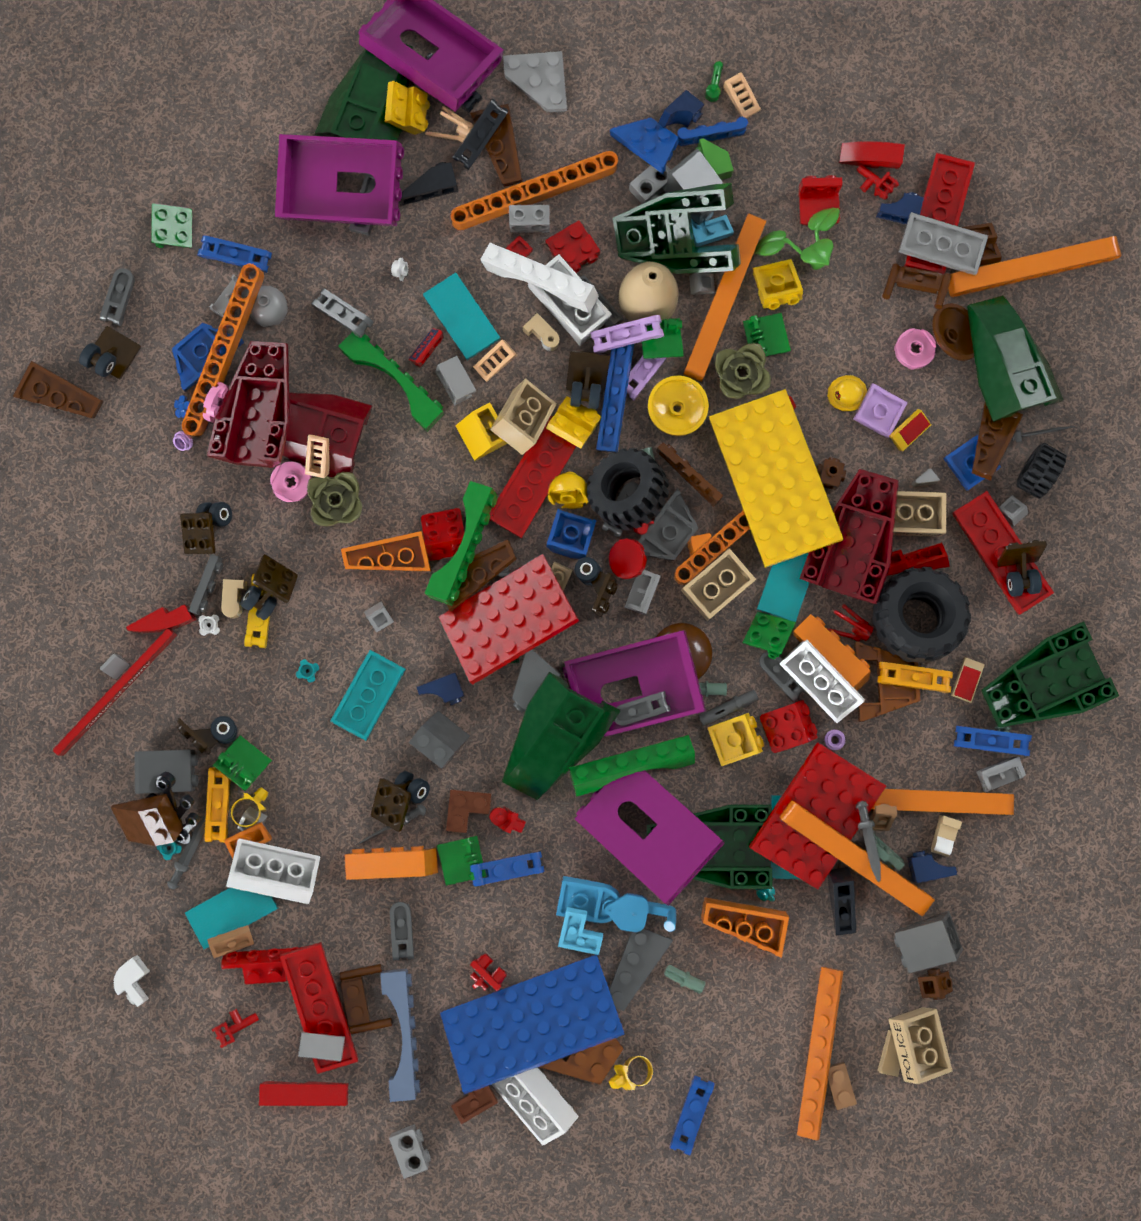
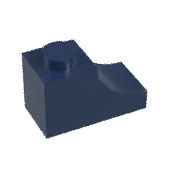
M685 90L664 110L658 124L663 128L671 124H681L689 127L693 122L697 123L702 117L703 113H701L704 103Z
M913 192L904 193L902 198L895 203H881L876 217L907 224L911 212L920 215L924 197H920L917 193Z
M456 673L416 687L420 696L426 694L437 695L444 700L445 704L450 703V706L462 702L461 698L465 696Z
M925 850L913 852V856L907 857L912 882L920 883L957 875L955 866H942L934 861L932 854L925 853Z

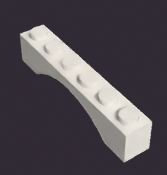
M489 243L480 259L487 271L501 277L515 278L531 283L587 313H590L599 297L594 285L492 243Z

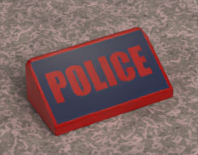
M431 329L409 357V361L419 368L422 367L443 340V332L439 329Z

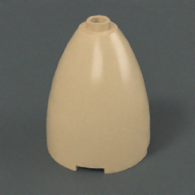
M644 262L635 266L624 277L619 289L618 299L622 313L630 322L654 315H660L661 320L670 319L678 303L677 282L671 271L660 263Z

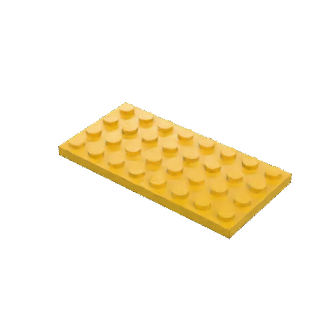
M786 389L709 416L711 426L765 568L843 540Z

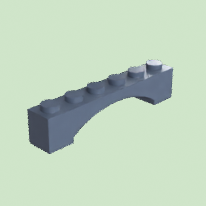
M407 969L386 970L380 973L382 995L386 994L394 1005L402 1031L401 1060L395 1076H390L388 1080L390 1102L415 1100L417 1093H420V1080H416L415 1072L419 1071L418 1058L414 1059V1050H417V1039L413 1037L412 1029H415L416 1025L415 1016H411L410 1009L414 1008L413 995H409V987L412 986V974H408Z

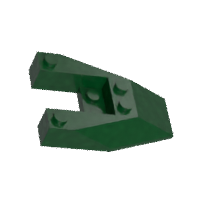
M732 183L712 184L667 192L613 217L618 256L640 264L644 262H657L675 274L734 271L741 265L739 244L695 247L690 212L728 209L734 204Z

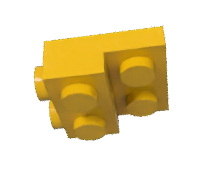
M395 81L388 82L385 122L413 135L425 132L428 127L426 111L430 107V102L427 100L428 93L414 86L407 88Z
M792 259L753 268V275L758 286V295L763 309L775 310L782 304L795 305L802 300L803 288Z
M567 396L549 421L546 429L581 449L596 429L601 415L595 409H588L582 404L579 407L571 406V398Z
M749 713L708 727L721 766L763 752V739L760 735L757 736L754 729L757 727L756 720Z

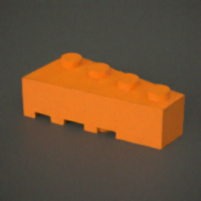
M422 531L341 549L345 569L431 571Z
M810 614L793 631L794 637L800 643L808 640L850 685L858 691L870 679L871 670L869 669V664L862 658L859 660L854 655L855 651L846 644L844 646L839 641L840 637L833 630L829 632L824 627L826 624L818 616L815 618Z
M412 846L411 850H404V847H392L391 851H384V848H372V852H365L364 849H352V853L345 854L346 880L423 877L438 873L437 848L424 849V846Z
M704 897L701 914L704 924L726 934L733 935L744 942L751 943L762 950L769 951L782 958L789 921L786 911Z

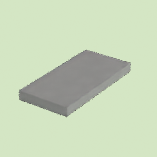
M911 212L899 253L976 275L988 235Z

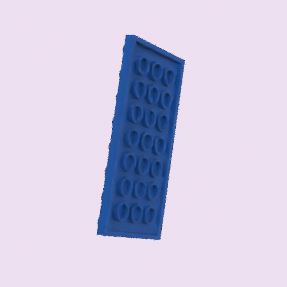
M597 955L440 1012L464 1094L625 1035Z

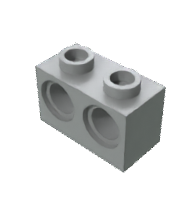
M650 165L630 183L629 191L641 204L658 197L666 190L670 168L666 165V170L662 174ZM663 175L666 179L660 181L656 176ZM649 188L651 192L646 194L641 189Z
M509 205L510 232H550L549 205Z
M414 1124L391 1133L389 1139L403 1178L405 1179L428 1170L431 1157L428 1149L424 1150L421 1142L424 1141L421 1130L416 1129ZM410 1136L413 1139V1143L407 1145L403 1142L402 1138ZM416 1156L420 1159V1163L414 1165L410 1162L409 1158Z

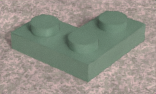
M874 834L879 858L891 869L895 867L900 871L905 866L904 860Z

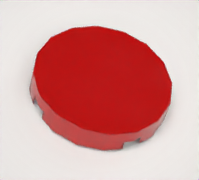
M628 538L621 539L613 545L609 554V565L617 577L632 579L641 575L647 562L643 545L637 540Z

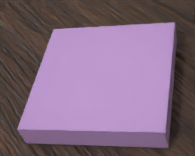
M873 383L870 385L853 420L886 438H890L889 435L893 432L907 402Z

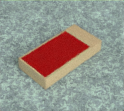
M965 657L951 696L972 703L985 664Z

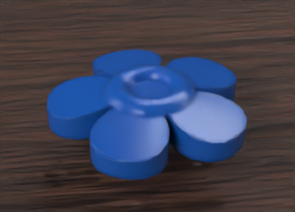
M181 395L179 400L174 402V408H176L175 415L178 418H184L190 403L184 395Z

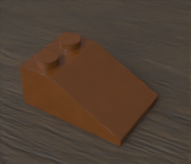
M167 794L111 806L127 840L130 842L152 846L174 843L183 830V826Z

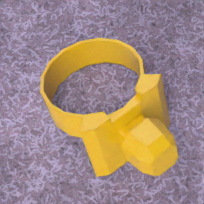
M262 787L254 793V797L244 793V798L238 799L233 804L231 817L237 825L251 827L259 821L261 811H267L260 803L266 800L269 792ZM242 800H252L259 808L257 820L247 826L238 824L233 817L235 805Z
M643 1056L630 1057L624 1065H614L616 1075L610 1078L609 1084L612 1089L623 1087L625 1090H635L636 1086H644L650 1082L653 1076L652 1064ZM637 1057L644 1060L648 1067V1076L639 1085L631 1082L627 1075L630 1062Z

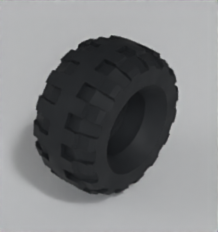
M931 567L905 569L885 583L877 604L873 605L872 622L877 631L876 636L880 642L885 644L886 650L893 655H898L904 661L920 662L921 664L939 660L954 651L968 633V626L971 622L968 597L961 591L962 587L957 581H952L949 575L943 571H934ZM909 600H920L927 603L936 614L937 625L934 631L923 634L912 630L903 618L902 610L904 604Z

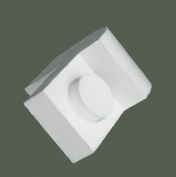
M138 955L123 964L117 970L114 977V988L117 995L126 991V997L129 1002L137 1007L149 999L137 981L150 972Z

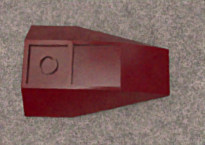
M250 341L215 417L207 456L236 465L273 468L282 461L290 424L288 344Z
M289 393L290 424L283 456L293 462L306 466L308 435L329 438V474L327 476L333 478L341 472L352 473L355 466L353 459L363 426L368 423L372 405L334 394ZM314 441V445L323 446V443ZM314 449V452L322 453V450ZM314 456V459L322 460L321 457ZM314 463V466L321 467V464Z
M862 469L858 470L832 510L843 540L809 552L800 576L801 580L865 602L877 604L891 565L899 480Z

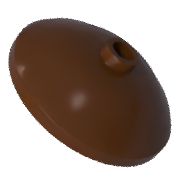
M954 303L945 304L942 309H937L933 316L932 327L939 347L953 359L959 361L972 359L974 357L968 310Z
M675 623L661 630L656 637L683 630L686 631L698 679L702 677L708 670L712 660V647L706 634L698 627L688 623Z

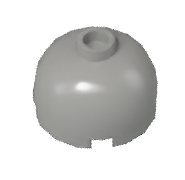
M261 286L250 314L251 319L263 327L281 323L288 312L285 296L277 288Z

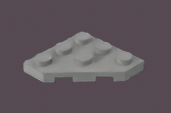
M562 51L503 56L504 73L508 81L520 88V91L538 103L547 113L567 111Z

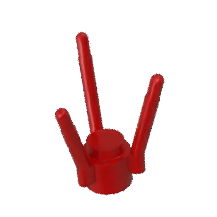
M845 604L842 605V608L853 616L857 622L834 610V614L854 626L852 632L855 634L826 628L829 632L833 630L837 635L854 639L857 642L860 639L864 641L869 639L874 628L868 625L869 622L862 619Z

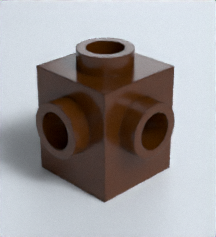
M829 457L817 465V472L824 488L837 490L840 482H844L846 470L843 469L845 464L840 463V460L837 458Z
M940 968L928 969L926 974L918 977L922 998L941 1000L946 998V994L953 992V983L949 971H940Z

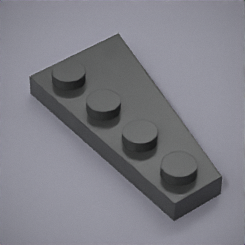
M645 928L639 932H631L609 988L615 1008L622 1011L625 1010L673 942L672 939Z

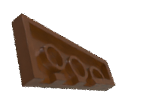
M508 104L500 105L501 108L505 107L509 111L485 146L504 187L523 182ZM484 109L470 113L474 123ZM491 111V113L489 114L493 118L497 117V114L494 111Z
M33 361L30 362L13 395L16 398L95 419L104 402Z
M986 402L984 403L972 468L973 474L991 481L1024 414L1016 412L1010 417L993 421Z
M663 442L657 448L656 452L712 507L721 500L723 495L705 480L700 473L696 472L687 460L680 458L670 444L666 445Z
M508 539L474 556V560L472 563H469L467 568V577L459 588L458 599L454 601L452 606L447 604L450 611H453L517 560Z

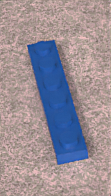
M634 344L611 349L596 448L598 451L618 452Z

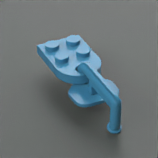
M563 876L556 912L557 916L565 917L566 908L571 907L587 911L586 921L607 923L613 920L621 930L639 932L645 927L647 914L667 917V921L664 922V928L667 931L672 932L676 928V908L673 906L649 902L644 896L627 893L620 896L619 892L611 885Z

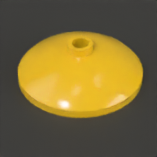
M670 376L661 380L652 389L648 399V413L651 421L659 430L668 435L684 436L693 433L704 423L708 414L709 403L704 389L698 382L689 377ZM679 406L681 411L675 412L673 407Z

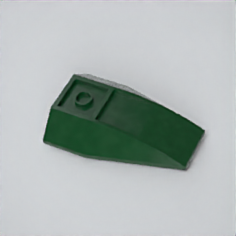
M364 49L329 97L315 135L398 141L402 129L385 122L388 82L395 81L408 88L409 79Z
M999 296L969 304L967 310L978 384L992 420L1004 419L1020 410L1044 404V406L1063 401L1047 359L1004 296Z
M1084 621L1045 638L981 689L998 728L1084 713L1119 697L1111 677H1104L1088 644L1093 639Z
M549 672L526 707L502 782L538 800L570 771V767L575 766L600 743L620 713V710L604 701L600 705L569 689L567 681Z
M726 805L694 813L725 844L693 879L729 889H773L771 861L749 847L772 812V805ZM657 823L647 825V836L658 825Z

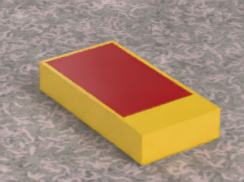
M917 409L889 437L898 450L903 452L931 426V423L922 410Z

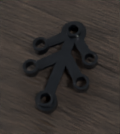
M163 772L157 778L156 786L164 794H167L183 826V830L176 841L181 844H188L192 840V828L200 822V817L192 812L186 817L185 824H183L181 818L194 805V799L190 795H185L179 802L180 806L177 807L171 789L176 783V779L171 773ZM150 793L146 798L157 795L154 793Z

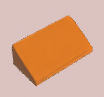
M710 533L691 536L687 543L690 556L711 539Z
M260 822L223 841L233 859L238 838L265 844L271 841L272 837L264 824Z

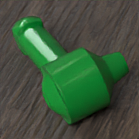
M721 61L714 63L711 84L706 88L705 97L710 102H715L720 97L721 89L718 85L723 69Z

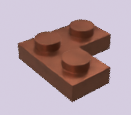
M451 789L446 831L467 833L469 812L490 814L492 794Z
M488 1085L468 1093V1095L451 1104V1107L462 1125L497 1104L498 1100Z

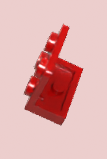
M828 175L824 178H816V176L802 178L798 187L801 225H808L811 217L819 211L830 208H839L840 210L839 191L843 185L842 177L836 178L835 175ZM839 215V218H838L837 222L835 223V225L839 223V221H840V215Z
M455 508L422 515V530L429 561L454 556L465 533L461 510Z
M804 700L760 716L773 753H778L818 738L817 728L811 721L809 716L810 709Z

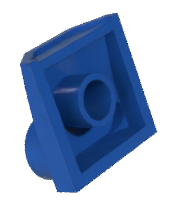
M557 509L546 547L553 553L573 559L586 557L597 520Z

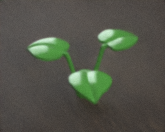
M839 208L825 209L811 217L808 227L810 230H815L816 242L803 251L791 240L785 238V231L779 230L767 234L759 241L754 251L755 255L769 256L776 254L784 247L785 243H788L800 254L802 261L810 263L812 269L817 270L824 265H829L834 245L830 239L820 240L819 232L827 231L835 225L840 215Z

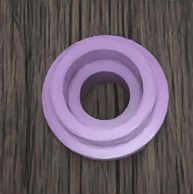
M178 431L173 438L174 446L180 451L189 450L193 446L191 436L184 433V431Z
M830 730L825 735L824 741L829 749L839 750L845 744V736L839 730ZM833 736H836L838 738V742L836 744H833L831 742V738Z

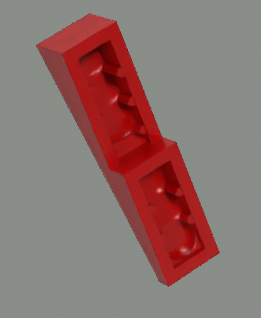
M942 543L903 554L901 549L893 551L887 576L898 574L905 569L913 567H931L932 569L950 567L948 555Z
M265 1081L259 1086V1106L348 1105V1083Z

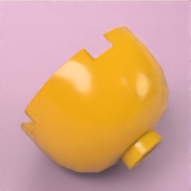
M574 472L563 473L556 476L551 482L548 500L553 505L555 503L564 504L561 508H582L583 503H588V485L581 476Z

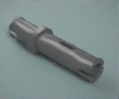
M753 689L738 697L735 695L732 697V700L698 715L702 725L705 726L737 710L740 712L744 707L758 701L759 698L755 690Z

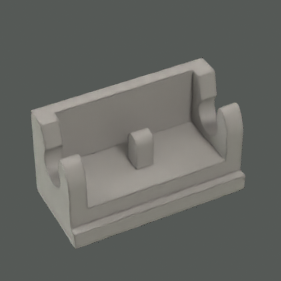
M234 274L231 277L232 280L216 302L209 306L213 312L222 318L238 279ZM248 289L243 290L242 298L247 295Z
M457 356L437 365L435 372L454 406L472 397V394L476 392Z
M643 570L641 575L635 578L624 608L646 615L660 575Z
M1011 757L976 771L985 793L1026 776L1020 757Z
M302 1032L298 1056L341 1061L345 1037Z

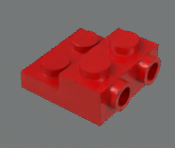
M580 220L545 240L553 256L556 257L559 254L575 273L579 272L582 269L581 266L586 263L592 264L599 259L598 256H600V249L591 235H588Z

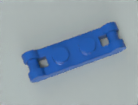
M739 117L736 122H719L709 127L701 125L692 130L682 127L677 132L678 145L697 144L699 139L702 138L707 141L741 136L746 131L748 120L745 117Z
M206 235L202 236V247L198 250L197 254L199 257L241 267L250 263L260 268L263 273H267L268 260H271V252ZM213 245V246H214V250H213V251H210V250H209V249H210V246ZM255 256L261 257L259 263L254 262Z
M956 726L957 739L954 740V747L1030 756L1028 747L1029 742L1032 740V735ZM966 734H971V742L965 741ZM1014 740H1020V748H1013Z
M541 851L470 865L471 872L474 873L473 886H481L545 872L544 866H541L540 858H542ZM527 860H532V868H528ZM486 869L487 877L483 878L481 870Z
M694 1075L670 1143L671 1149H679L684 1154H691L703 1115L714 1088V1082L702 1081L700 1077ZM698 1088L704 1090L703 1095L696 1093ZM681 1135L688 1137L686 1143L680 1141Z

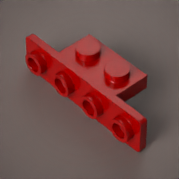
M303 947L234 951L223 955L221 969L242 968L245 984L287 982L280 955Z

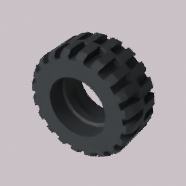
M625 448L620 449L617 453L614 451L608 454L609 457L601 459L598 467H594L593 475L589 477L588 483L590 485L587 486L588 501L592 505V509L608 525H612L616 529L623 528L624 530H631L632 527L635 529L640 528L643 523L648 524L652 521L651 518L657 517L660 513V508H663L666 503L664 499L668 497L669 493L667 489L669 483L666 474L657 462L643 450H637V448H629L627 450ZM641 477L640 484L634 494L625 500L615 501L617 491L623 483L629 479Z

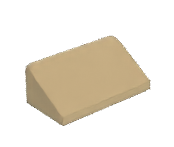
M888 1030L878 1071L882 1074L898 1077L901 1067L892 1031Z

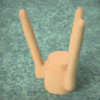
M442 106V110L445 112L442 111L440 114L458 125L456 133L459 136L428 131L425 134L463 142L473 124L447 107Z

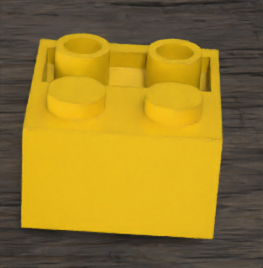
M490 402L472 411L455 425L474 461L508 444L490 430L498 417Z

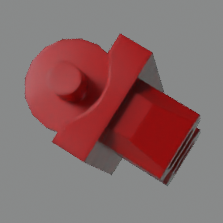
M496 807L490 812L491 822L505 832L511 833L514 830L521 833L526 824V821L518 817V813L507 807Z
M487 953L471 961L470 966L481 975L479 977L475 972L470 975L475 981L472 987L476 989L480 986L485 991L489 987L484 982L486 980L498 991L507 973L499 966L491 974L486 968L493 962V959Z

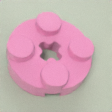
M912 328L900 335L894 350L898 361L902 365L915 370L927 366L933 360L936 342L928 331ZM912 344H913L914 346L919 345L920 348H919L918 351H919L920 353H916V352L913 353V352L911 351V349H912L911 345H912Z
M221 382L217 383V387L213 386L209 390L203 407L207 408L206 414L203 413V418L214 423L217 412L229 389L228 385Z
M291 461L278 465L271 474L270 482L274 494L279 499L285 502L301 501L308 495L307 485L312 475L305 474L304 465ZM294 477L296 485H292L290 488L286 480L287 478Z

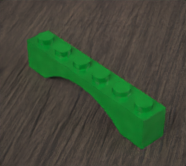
M351 332L338 346L340 351L355 365L377 368L392 377L407 395L413 419L428 432L444 416L443 406L436 399L432 401L427 396L429 393L421 385L417 387L413 383L414 379L407 372L403 374L398 369L400 366L392 358L388 360L384 356L385 352L378 345L374 347L369 342L371 339L366 334L359 338Z
M472 481L469 482L463 497L466 511V528L463 540L451 560L440 570L432 574L424 593L430 599L450 606L458 599L459 588L467 577L469 563H472L474 560L475 548L482 540L483 528L488 524L490 511L497 502V493L493 488Z
M689 735L570 767V776L576 797L595 792L614 780L636 772L651 769H678L695 764V750Z

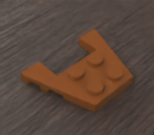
M855 642V656L859 660L862 658L865 661H877L878 676H880L881 672L879 662L919 667L918 662H907L898 655H893L888 651L881 650V648ZM889 670L888 677L894 678L895 671ZM878 683L879 702L862 703L859 705L858 720L863 722L921 701L920 689Z
M614 1038L571 1054L567 1060L561 1058L539 1067L601 1084L624 1048Z

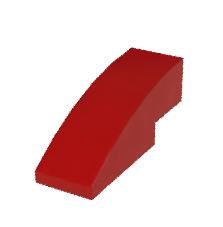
M867 141L842 143L839 163L855 166L863 165L864 167L878 169L879 166L899 169L903 163L905 144Z
M185 604L171 612L161 607L128 625L126 629L138 633L163 632L166 629L173 630L195 621L196 618L192 612H189L190 607Z

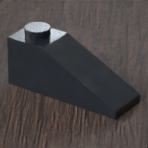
M451 162L437 163L402 192V197L399 201L400 206L458 192Z
M848 867L831 869L828 874V888L835 934L838 936L856 933L853 877Z

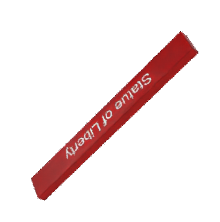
M166 629L53 748V752L57 756H64L175 639L177 634L173 630Z

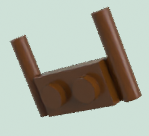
M893 264L882 297L890 299L895 283H897V287L937 294V291H939L934 307L942 309L952 276L949 273L943 275L942 273L905 266L901 267L899 264Z
M381 964L339 973L351 1035L393 1026L391 1018L370 1022L362 976L382 972Z

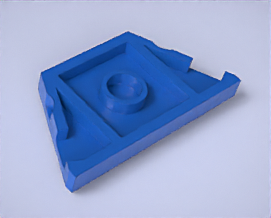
M653 118L610 129L611 137L662 174L665 172L668 160H671L673 151L679 143L678 136L667 128H663Z
M201 323L172 348L177 372L181 380V388L185 392L198 382L218 329L205 323ZM242 338L240 339L238 347H240L244 343ZM226 346L220 348L221 356L226 353Z

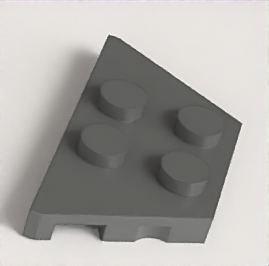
M678 489L653 520L654 524L648 527L647 533L643 534L638 541L643 545L644 553L648 557L675 561L689 542L691 536L699 528Z

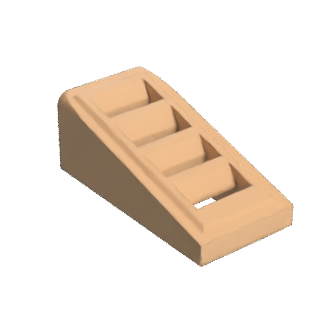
M742 72L725 81L723 88L741 117L747 119L761 110ZM741 90L744 91V92L741 93L740 95H738V96L736 95V93H738L739 91H741ZM748 97V100L740 103L742 99ZM750 104L753 105V107H751V108L747 109L746 111H744V109H743L744 107H746V106H748V105H750Z
M501 340L473 368L487 382L511 362L517 354L505 340ZM501 348L508 353L507 357L500 351ZM497 353V355H498L503 361L500 363V362L493 356L494 354ZM489 359H491L494 362V364L496 365L495 368H493L490 365V363L488 362ZM483 364L491 371L489 374L481 367Z
M308 435L305 474L325 478L329 474V438ZM314 441L323 443V446L314 445ZM314 449L322 450V453L314 452ZM314 456L321 457L322 460L314 459ZM314 463L321 464V467L314 466Z

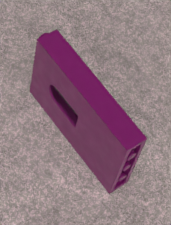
M387 0L383 8L379 12H375L371 20L367 24H363L359 30V45L454 112L462 106L502 61L504 49L434 0ZM404 31H413L439 50L427 60L401 41L400 35Z
M279 134L275 217L284 220L397 226V221L400 220L398 201L402 197L399 185L400 180L403 178L401 159L404 158V147L397 140ZM338 172L369 173L375 178V188L370 193L337 192Z
M684 630L564 662L563 673L570 683L568 688L599 705L604 701L601 697V689L605 684L637 675L642 695L608 704L616 708L619 705L659 692H666L667 697L665 699L667 705H670L671 711L628 725H618L614 721L604 737L706 711L686 631ZM657 700L652 701L654 709L660 708Z
M646 771L621 777L605 785L600 791L597 790L591 796V801L588 805L582 806L577 811V817L575 818L581 826L667 906L673 902L725 844ZM627 801L635 803L658 824L644 840L619 818L618 809L622 803Z

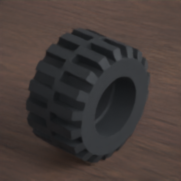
M1042 443L1034 450L1022 468L1017 479V487L1038 499L1042 498L1049 492L1065 466L1067 455L1046 443Z

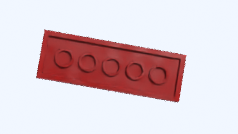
M936 153L920 215L958 226L975 162ZM907 255L904 265L905 267L942 273L943 275L946 270V266Z
M553 416L549 417L536 444L525 452L498 497L496 505L492 507L489 514L490 521L521 539L548 496L551 482L556 476L561 474L577 447L546 429Z
M988 491L952 513L1018 615L1054 594L1034 562L1026 563V569H1036L1039 571L1042 580L1041 592L1029 594L1027 589H1023L1021 596L1012 597L1009 594L1007 575L1010 572H1018L1016 565L998 567L997 562L1007 545L1022 543Z
M322 942L282 953L280 959L303 1031L306 1033L345 1037L341 1061L312 1058L317 1074L358 1062V1056Z

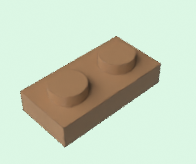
M888 804L875 806L869 819L875 823L872 829L889 831L897 816V806H890Z
M248 925L207 939L213 958L254 944Z
M841 1062L831 1065L829 1068L828 1084L836 1110L856 1105V1099L845 1063Z

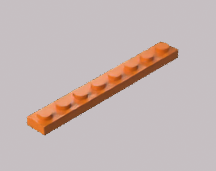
M821 967L797 1130L798 1136L816 1141L820 1138L843 978L842 970Z

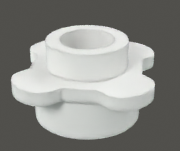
M403 258L395 260L391 268L392 275L399 277L400 281H403L404 277L408 274V264L403 261Z
M212 615L211 617L200 616L199 633L203 636L209 633L217 635L220 632L218 628L219 617L217 615Z

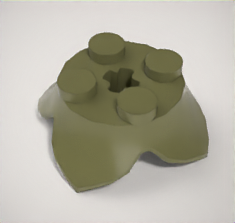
M747 344L737 351L724 349L717 353L715 368L720 377V389L726 397L739 399L745 395H757L770 387L771 377L764 368L766 355L760 344ZM745 369L747 376L740 377L737 370Z
M341 472L333 478L326 476L325 478L313 477L309 479L307 493L313 503L311 517L315 524L328 527L337 523H351L360 517L362 502L358 495L359 483L353 473ZM340 496V503L332 505L333 501L331 499Z

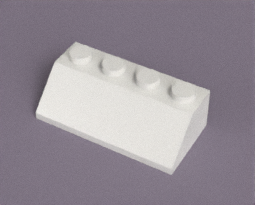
M559 254L546 264L550 268L581 280ZM528 283L529 289L579 346L590 339L591 332L599 330L612 315L598 298L590 313L571 306L554 294Z
M808 640L801 642L780 663L836 723L865 701Z
M238 838L226 887L309 904L313 894L320 856Z
M537 1067L491 1084L542 1145L566 1133L579 1117Z

